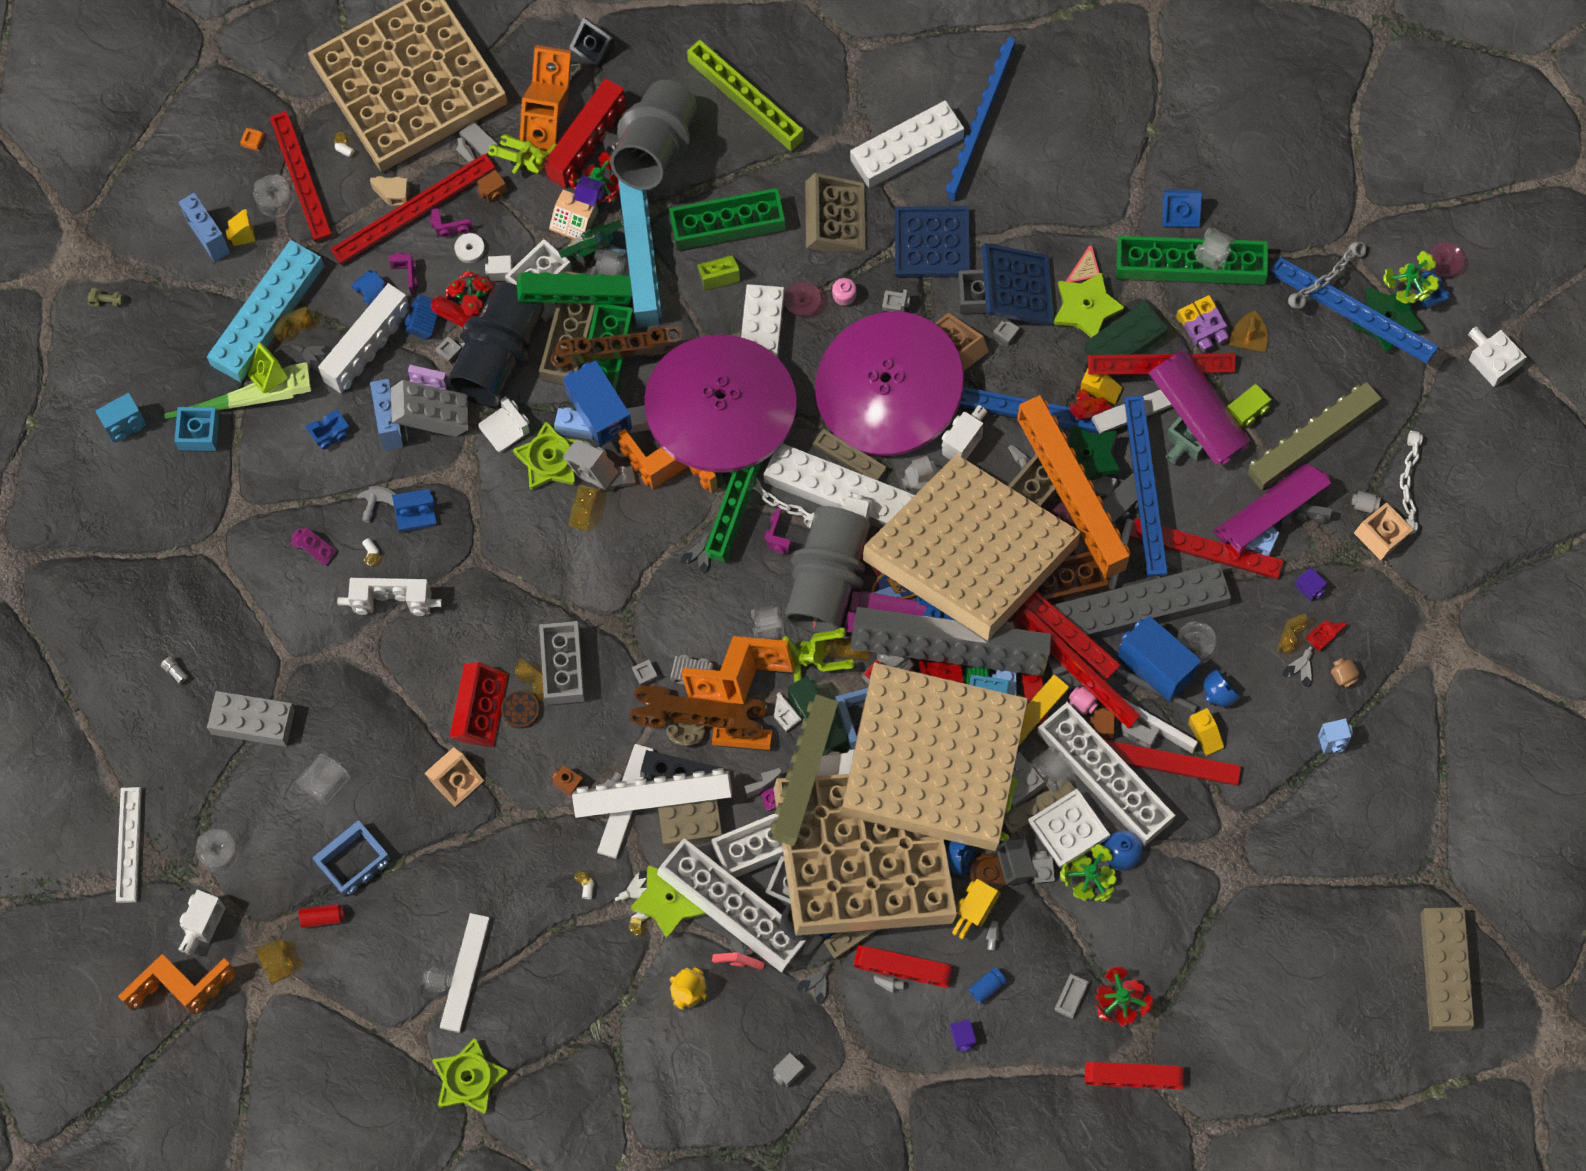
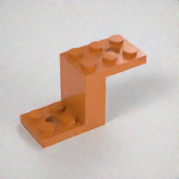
M536 45L534 49L532 83L522 97L520 140L526 142L529 140L535 147L547 152L553 144H557L558 118L568 103L572 51ZM548 63H554L557 69H549ZM534 130H541L543 132V136H536Z
M625 429L619 432L620 440L618 442L621 446L619 449L624 457L628 456L630 458V464L636 472L639 470L642 475L641 479L646 486L650 485L652 489H655L688 467L670 456L662 447L645 457ZM689 466L693 475L699 476L701 479L700 484L705 490L708 489L711 494L718 490L714 472L703 471Z
M733 636L720 671L683 668L681 675L688 698L744 704L756 669L793 673L795 665L788 641Z
M162 954L118 997L132 1011L134 1008L140 1007L144 1002V998L148 994H153L158 989V985L162 983L193 1015L200 1012L210 998H215L219 994L220 988L225 984H229L235 978L234 975L237 972L224 958L194 986Z

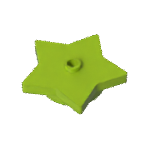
M1102 273L1083 283L1059 281L1058 288L1063 304L1054 320V324L1074 326L1081 329L1093 340H1096L1102 323L1106 319L1121 313L1124 307L1106 294Z
M547 422L544 423L537 437L530 443L513 449L514 455L528 467L529 487L531 490L550 481L575 485L574 471L563 458L575 440L558 435Z
M648 866L647 889L631 906L632 911L652 917L666 938L671 935L684 919L706 914L658 876L657 872L659 869ZM666 897H672L673 899L669 901Z
M473 1039L458 1055L433 1059V1064L443 1080L438 1106L444 1108L466 1104L482 1114H486L490 1090L508 1074V1071L486 1061L477 1040ZM467 1076L472 1077L469 1082H465Z

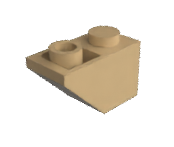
M382 176L370 178L372 189L389 206H400L408 201L409 184L407 178H385Z

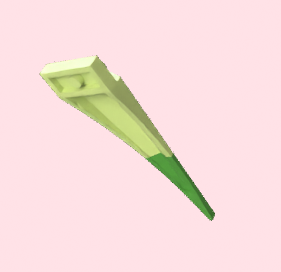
M306 362L284 368L283 371L288 379L267 393H262L256 384L252 383L231 393L190 407H215L216 410L289 399L293 398L295 394L310 392L308 364ZM177 410L164 414L165 419L177 417Z

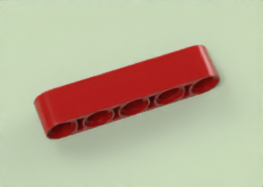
M866 946L857 947L853 964L855 968L945 988L949 987L953 967L948 964Z
M1086 1062L1085 1084L1093 1086L1184 1089V1067Z

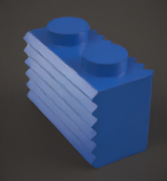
M420 294L411 300L409 308L412 310L405 320L407 333L422 339H427L432 335L437 314L433 313L432 307H430L433 299Z

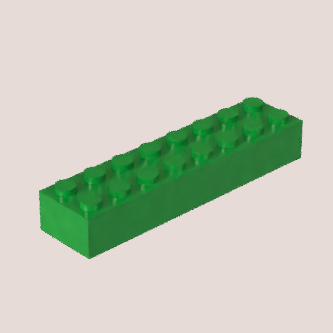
M1118 236L1116 279L1265 285L1267 279L1268 241Z

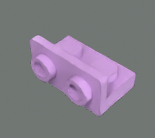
M413 365L409 366L410 382L446 390L448 385L446 373Z

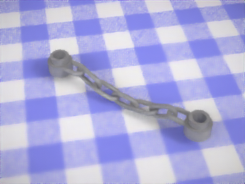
M1353 242L1349 246V250L1345 252L1344 257L1333 267V271L1328 275L1320 277L1312 286L1303 288L1298 293L1290 295L1288 298L1289 305L1293 308H1302L1309 293L1326 286L1331 279L1344 270L1345 265L1354 257L1365 255V244L1363 242ZM1324 279L1326 282L1320 286L1318 282Z

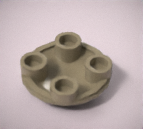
M669 722L666 731L667 736L672 742L688 746L698 743L703 738L705 726Z

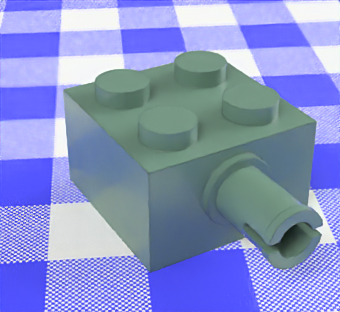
M1179 416L1168 429L1166 437L1167 440L1175 445L1166 455V459L1172 464H1175L1183 453L1197 460L1205 451Z

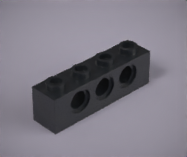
M646 750L640 777H643L646 781H653L655 777L666 776V779L674 778L673 775L677 771H683L686 774L685 776H691L697 771H704L705 774L712 773V770L720 769V767ZM659 766H663L667 769V771L665 773H659L656 769Z

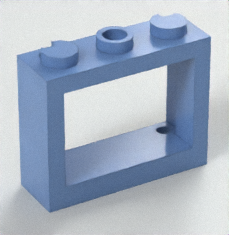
M192 193L180 200L179 205L186 221L212 260L216 262L230 254L221 231L196 194Z
M389 379L370 382L378 433L384 450L403 448L400 424L392 423Z
M868 688L835 696L836 701H838L837 709L851 750L855 749L857 736L847 708L864 704Z
M359 820L312 857L318 867L344 897L356 892L361 883L368 882L378 869H384L388 865V861L391 860L385 850ZM362 835L378 853L379 857L343 886L325 864Z

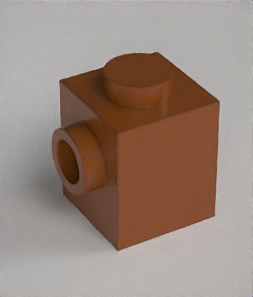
M496 170L477 181L479 195L482 199L486 198L489 203L493 200H498L507 192L506 184Z
M1106 708L1098 709V711L1095 710L1094 717H1090V726L1102 739H1113L1114 714Z
M564 765L561 769H557L552 776L553 786L571 798L573 792L577 791L576 788L582 787L584 784L581 776Z

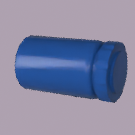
M994 967L969 987L968 990L979 1004H982L999 990L1002 985H1005L1007 981L1004 975Z

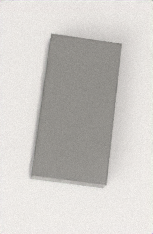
M473 121L459 132L460 136L480 155L486 154L488 156L489 146L491 144L497 145Z
M1070 974L1054 1011L1073 1019L1089 982Z

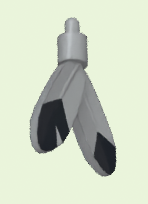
M1312 646L1305 650L1302 657L1284 669L1282 673L1284 678L1291 677L1301 670V682L1304 687H1309L1311 683L1309 660L1312 655Z

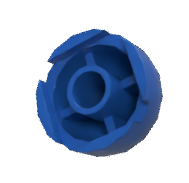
M1217 668L1204 681V690L1206 692L1204 697L1211 705L1215 703L1219 707H1227L1234 704L1241 697Z
M1120 830L1114 832L1104 844L1113 856L1112 860H1107L1106 862L1114 869L1117 868L1121 871L1133 869L1139 864L1143 856L1141 840L1130 831Z
M948 841L945 844L949 873L962 877L967 876L971 866L967 865L970 858L974 859L975 846Z

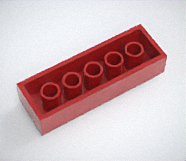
M606 78L544 161L549 180L566 189L570 184L571 173H578L579 170L585 167L586 160L589 156H593L599 142L602 143L606 137L605 131H608L610 128L612 129L616 124L618 116L622 115L626 110L624 88Z

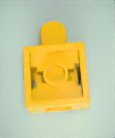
M978 879L975 882L971 881L966 890L969 892L965 899L962 898L956 907L959 910L957 914L961 918L952 934L956 936L966 919L968 920L959 936L962 940L973 923L982 927L1001 894Z

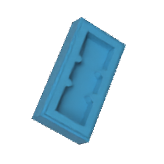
M971 674L969 685L1008 694L1010 680Z

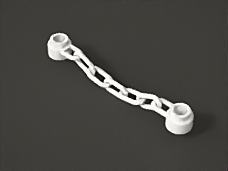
M1417 431L1409 432L1407 443L1409 446H1413V451L1405 459V464L1407 465L1405 473H1402L1400 476V487L1404 494L1403 506L1407 514H1409V519H1405V521L1413 529L1409 535L1415 534L1418 526L1417 522H1414L1416 508L1413 501L1409 498L1411 479L1409 472L1410 468L1415 465L1419 458L1417 452L1418 445H1421L1423 438L1422 434H1419ZM1411 455L1416 456L1413 462H1408ZM1403 476L1405 479L1408 477L1407 485H1404V487ZM1410 502L1412 506L1410 512L1406 505V503Z
M756 478L757 484H755L753 489L762 495V499L771 506L782 508L789 514L801 515L805 518V525L810 528L814 513L809 514L800 506L787 505L779 501L775 496L767 493L761 487L758 478ZM768 496H770L771 498H773V499H774V504H773L772 502H770L769 500H767L766 498H768ZM790 507L797 508L798 512L790 511Z

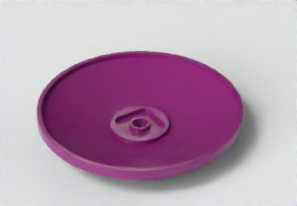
M906 312L878 313L860 319L847 327L827 348L821 359L816 376L815 392L817 405L824 422L831 432L849 446L874 456L902 455L927 445L938 437L950 424L962 400L964 369L954 343L935 323L924 317ZM884 375H891L889 382H882Z
M709 335L695 338L679 345L665 355L657 364L646 386L645 415L649 429L657 443L677 461L703 471L733 472L762 462L784 443L795 420L796 392L792 378L784 364L764 346L738 336ZM717 393H724L726 396L723 399H718L715 395Z

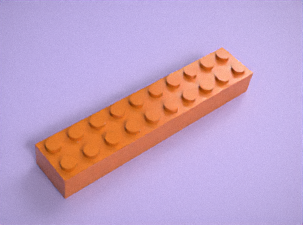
M1039 395L1019 405L1017 420L1078 531L1081 532L1080 534L1104 578L1107 579L1126 570L1130 555L1129 548L1126 544L1123 545L1120 540L1119 530L1117 528L1114 529L1110 514L1108 512L1105 513L1101 498L1095 495L1091 480H1087L1084 475V467L1082 464H1078L1075 459V451L1073 448H1069L1066 443L1067 437L1064 432H1060L1056 417L1051 416L1047 401H1043Z

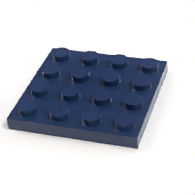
M969 206L895 207V277H959V271L970 270Z
M989 243L983 244L982 260L986 313L988 315L1051 326L1054 323L1049 255Z

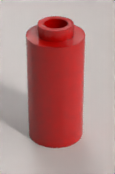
M441 295L438 298L435 297L430 305L433 313L461 328H464L467 319L473 317V314L466 315L460 305Z
M339 903L299 909L301 928L341 923L342 919H345L344 908L340 907Z

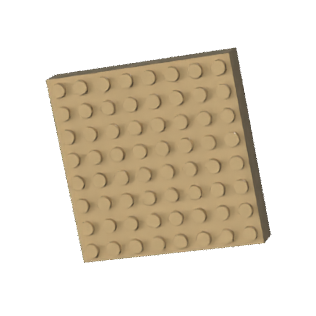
M404 0L308 52L315 70L381 173L466 127L472 121L475 122L508 104L504 90L445 0Z
M956 454L864 546L863 560L988 641L1077 548L1081 532Z
M874 663L840 815L995 851L1000 840L1027 698Z
M849 774L816 776L795 846L782 843L795 935L953 923L957 913L944 839L842 816L840 812ZM786 778L777 779L774 785L776 808L778 802H783L784 798L780 797L783 786H788L789 780H786Z

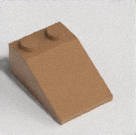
M947 313L935 323L954 343L962 360L964 371L988 353L984 337L950 313Z

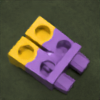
M1210 295L1194 302V305L1192 303L1178 310L1177 320L1179 323H1182L1195 347L1199 346L1203 352L1213 348L1211 342L1213 338H1216L1219 344L1228 341L1227 325L1223 321Z

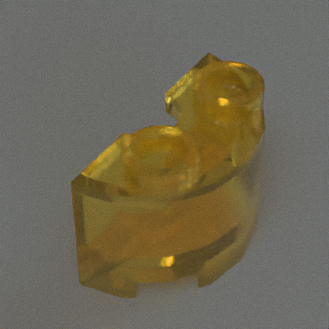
M277 939L256 949L258 958L271 985L293 975L291 968H294L290 957L286 958L283 951L287 949L282 939Z

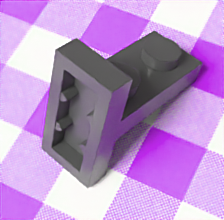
M1302 504L1282 519L1281 529H1289L1292 516L1299 520L1311 519L1317 523H1329L1332 509Z

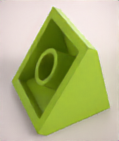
M733 255L697 265L704 291L740 282L739 268Z
M258 342L247 375L262 393H267L288 378L275 357L262 342Z

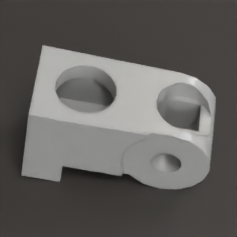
M1138 721L1129 729L1123 723L1121 726V733L1124 737L1150 749L1160 728L1154 725L1149 729L1139 724Z

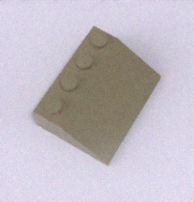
M814 173L805 181L806 248L822 252L865 251L864 183Z

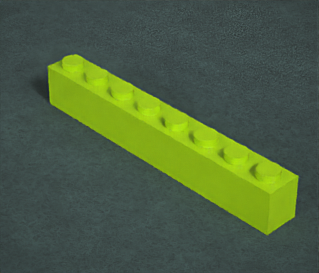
M701 40L696 42L687 51L688 62L788 150L792 151L804 140L803 129Z

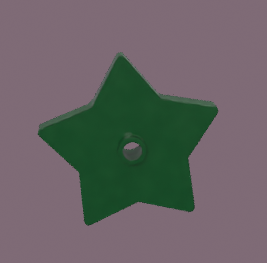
M620 220L607 225L600 224L591 230L581 233L580 236L563 243L564 247L558 253L561 258L572 254L574 259L590 254L613 240L611 233L622 228L623 225Z
M1366 288V306L1415 334L1423 332L1424 327L1410 311L1411 303L1405 304L1397 300V293L1387 295L1372 288ZM1353 322L1352 329L1368 333L1378 341L1386 353L1394 346Z
M1073 426L1068 446L1075 451V459L1078 464H1082L1084 467V475L1087 480H1097L1104 475L1120 473L1119 467L1112 456L1118 437L1116 431L1091 434L1077 426Z

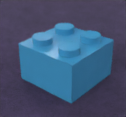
M129 393L95 410L113 443L125 439L127 435L138 432L146 426L141 413Z
M178 407L174 441L178 450L216 451L219 415L216 408Z

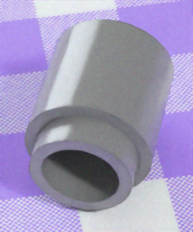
M1358 491L1357 494H1353L1351 505H1354L1355 510L1372 513L1378 510L1381 498L1376 497L1375 494Z

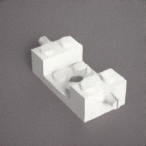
M350 578L348 598L338 597L337 604L349 605L352 607L353 612L359 615H366L367 613H373L374 598L380 601L395 599L397 601H406L411 614L424 616L425 614H430V607H442V600L431 599L432 592L427 579Z

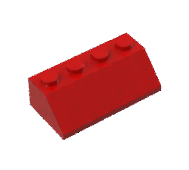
M481 662L464 664L450 738L465 744L494 747L508 677L507 673Z

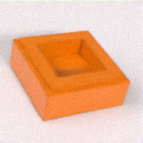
M246 127L240 142L241 146L258 151L264 138V133Z

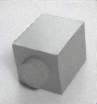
M789 1053L773 1069V1074L775 1075L773 1078L781 1086L785 1084L789 1087L805 1071V1068Z

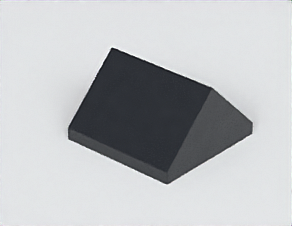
M586 17L582 19L569 47L596 68L615 50L613 36Z

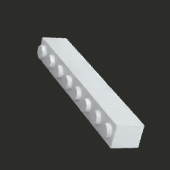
M720 768L706 774L704 771H697L691 776L676 774L673 775L674 778L666 779V776L655 777L653 781L638 779L635 780V783L627 784V781L615 783V786L599 784L596 785V788L588 789V786L576 788L577 791H574L572 794L575 818L729 798L733 794L730 773Z

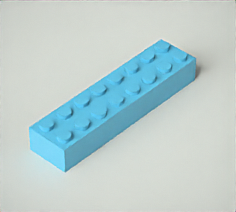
M619 180L637 328L659 325L658 318H662L647 192L646 189L629 187Z
M290 240L207 355L210 365L242 383L248 374L258 342H262L267 348L324 268L322 258Z

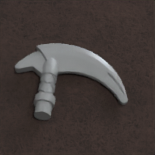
M370 486L368 490L357 495L358 499H366L368 501L362 521L370 522L376 502H385L393 506L392 495L396 494L384 487Z

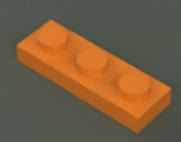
M714 727L712 745L770 750L772 730L763 729L762 736L756 739L730 737L726 734V729Z

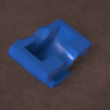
M370 269L355 280L351 286L357 294L360 292L364 295L362 297L364 302L370 306L385 288V283L375 271L372 272Z
M1433 270L1419 274L1426 280L1430 275L1439 278V287L1430 294L1431 297L1422 302L1418 300L1422 307L1426 306L1428 308L1450 300L1448 291L1440 287L1442 286V281ZM1418 280L1419 283H1420V285H1421V287H1423V286H1422V283H1423V282H1422L1421 280Z
M335 410L327 414L321 421L315 420L306 425L305 428L317 446L325 450L336 441H343L348 436L346 432L349 425L339 411Z

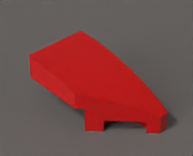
M1324 621L1323 624H1319L1310 632L1306 639L1320 652L1347 624L1345 622L1337 624Z

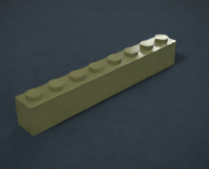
M1367 382L1362 386L1360 384L1352 389L1351 394L1348 396L1343 395L1333 407L1330 405L1325 408L1322 415L1319 417L1314 416L1310 419L1307 426L1304 428L1299 427L1289 439L1286 437L1281 440L1278 447L1275 449L1270 448L1260 460L1255 459L1249 464L1248 476L1263 491L1377 408L1381 397Z
M815 695L814 701H809L807 712H810L808 718L804 717L801 728L805 730L803 735L799 734L796 743L800 747L798 752L794 751L791 762L794 763L793 769L789 768L786 780H789L788 786H783L780 797L784 799L782 803L778 802L775 814L778 815L777 821L773 820L770 831L773 832L772 840L795 846L838 701L820 695Z

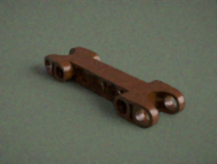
M676 326L652 328L649 332L594 339L585 337L564 339L557 343L555 351L551 356V363L557 368L580 366L584 362L637 355H645L647 357L666 355L676 348L677 343L681 340L682 332ZM675 331L678 334V338L674 339L669 336V332ZM631 342L637 343L639 347L632 346ZM616 344L620 349H615L612 345ZM560 345L567 346L566 348L559 349ZM673 345V348L671 349L665 348L667 346ZM594 347L601 348L602 352L596 351ZM558 355L564 358V362H556L554 356Z
M639 686L635 690L634 697L636 700L647 704V706L631 710L630 720L636 724L661 728L668 721L724 728L727 735L735 738L756 739L762 736L763 726L750 720V718L761 717L766 714L767 705L761 700L746 697L744 704L671 696L672 692L668 688L660 686Z

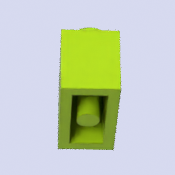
M1254 384L1229 404L1227 408L1242 428L1245 426L1249 427L1254 423L1259 414L1264 415L1270 409L1271 399L1257 384Z

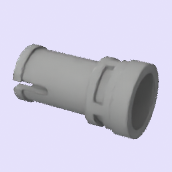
M173 656L167 657L161 663V667L167 673H170L179 685L188 679V675L178 666V662Z

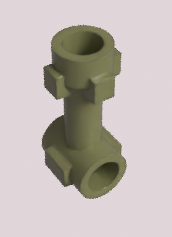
M92 288L91 292L88 293L87 300L91 306H99L100 301L112 302L113 306L123 305L124 296L120 292L106 295L102 294L100 289Z

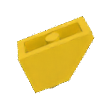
M246 209L228 221L229 229H226L228 240H232L234 246L256 242L253 225Z
M1087 368L1080 390L1085 389L1089 395L1096 398L1104 397L1107 402L1115 405L1122 387L1107 374H1088Z
M1208 708L1191 715L1188 724L1206 757L1224 749L1217 724Z

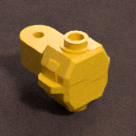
M695 967L692 970L686 968L682 969L675 977L671 976L670 982L672 985L670 989L672 1000H674L673 1005L684 1010L685 1007L690 1009L697 1005L702 999L706 1000L705 978L702 976L704 973Z

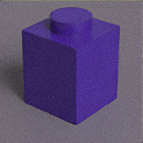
M582 175L576 186L574 200L595 206L597 201H601L604 195V190H602L603 182Z
M1310 567L1297 579L1295 587L1312 602L1315 598L1319 599L1325 594L1327 583Z
M970 1019L950 1024V1031L956 1051L961 1050L964 1053L973 1050V1047L976 1046V1040Z

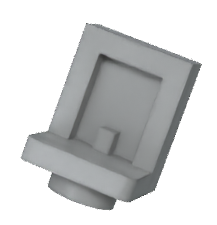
M904 289L903 293L885 290L882 310L905 312V307L909 308L910 296H907V290Z
M1038 851L1035 855H1031L1036 875L1034 882L1054 881L1053 858L1050 853Z

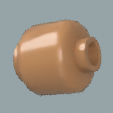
M1342 657L1333 663L1334 667L1331 669V674L1339 686L1344 685V687H1347L1359 680L1357 677L1360 675V671L1352 659L1345 660Z

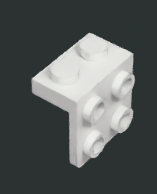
M506 396L500 400L502 408L479 423L480 430L498 452L504 451L530 433L527 417L524 414L520 415L517 411L518 406L513 400L509 401Z

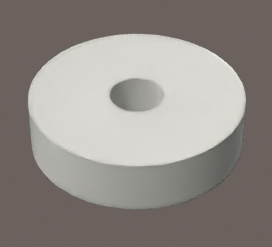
M472 233L460 236L455 242V252L458 259L465 263H474L480 260L485 252L483 240L478 235Z

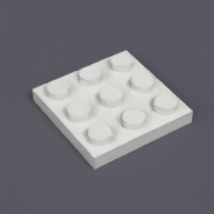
M1075 789L1028 819V823L1060 869L1064 867V864H1069L1091 850L1092 847L1110 838V834L1078 789Z

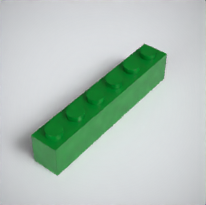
M524 272L519 274L516 282L518 302L628 305L632 297L630 276H623L622 274L587 275L585 273L551 274L549 272Z
M762 462L746 469L733 471L704 551L709 559L722 563L727 562Z

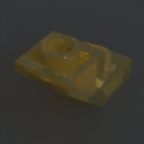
M303 307L281 316L273 331L275 340L283 343L285 337L287 338L290 334V327L304 331L305 327L309 326L311 322L309 309Z
M584 485L578 486L570 514L569 527L587 531L598 489Z
M1305 613L1287 620L1276 650L1278 654L1281 652L1289 653L1295 649L1294 647L1298 640L1294 632L1297 633L1305 629L1308 622Z
M851 638L825 640L824 654L837 659L868 660V652L850 649Z
M522 658L518 659V665L515 666L516 677H520L521 683L532 682L533 694H537L538 700L544 699L542 674Z

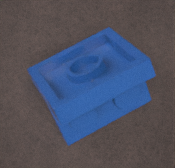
M1164 190V195H1162V226L1200 227L1201 190Z
M429 489L392 495L399 532L436 526L434 502Z

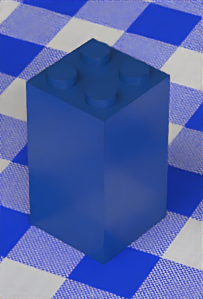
M596 360L592 363L584 364L577 371L569 372L563 378L567 396L599 447L619 437V432L623 429L627 432L633 429L630 413Z
M1148 616L1144 620L1140 619L1135 624V629L1132 632L1127 631L1121 638L1123 642L1118 647L1117 657L1170 702L1194 679L1201 660L1152 617Z

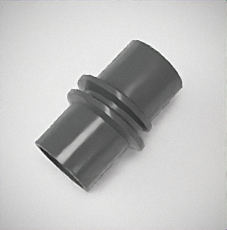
M672 80L656 81L646 90L640 103L634 104L622 116L617 130L619 142L611 155L610 161L613 173L621 182L635 189H651L659 184L668 167L672 166L676 160L681 159L687 152L691 138L688 129L697 112L696 99L688 88Z
M821 506L815 510L804 549L794 551L791 557V563L794 567L792 577L795 581L784 615L786 621L798 628L814 633L834 631L841 628L851 591L860 590L864 584L863 580L857 575L865 572V566L860 560L870 529V523L867 519L855 512L833 506ZM815 617V618H817V621H816L815 626H814V628H813V625H814V623H813V618Z

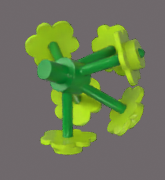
M1421 251L1420 255L1417 256L1419 260L1417 267L1408 263L1405 267H1401L1399 269L1400 274L1395 276L1391 268L1385 270L1386 274H1384L1383 279L1388 288L1395 289L1396 279L1400 282H1405L1407 285L1406 290L1398 291L1396 299L1402 303H1415L1417 300L1421 302L1426 301L1431 297L1430 294L1439 287L1438 277L1430 275L1426 280L1419 275L1421 268H1426L1430 271L1436 267L1433 256L1425 251ZM1418 280H1421V281L1423 282V283H1422V286H1423V287H1421V285H1420V283H1419ZM1411 283L1416 284L1420 292L1418 295L1410 291Z
M1097 844L1091 848L1092 855L1096 858L1094 864H1091V859L1086 858L1084 854L1072 861V873H1070L1068 865L1064 864L1060 871V877L1067 887L1071 885L1070 877L1084 875L1086 877L1085 883L1080 882L1078 885L1073 886L1074 897L1080 898L1083 901L1094 898L1093 888L1088 886L1090 880H1094L1101 891V894L1094 899L1095 901L1099 899L1102 901L1109 900L1112 896L1111 893L1114 891V887L1111 889L1107 888L1110 887V884L1116 883L1115 870L1110 869L1108 866H1103L1101 871H1098L1097 868L1100 860L1106 862L1113 858L1110 850L1105 846Z

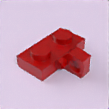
M1085 389L1077 390V403L1070 404L1069 410L1080 420L1093 417L1112 409V407L1104 397L1094 399V397H1089V393Z

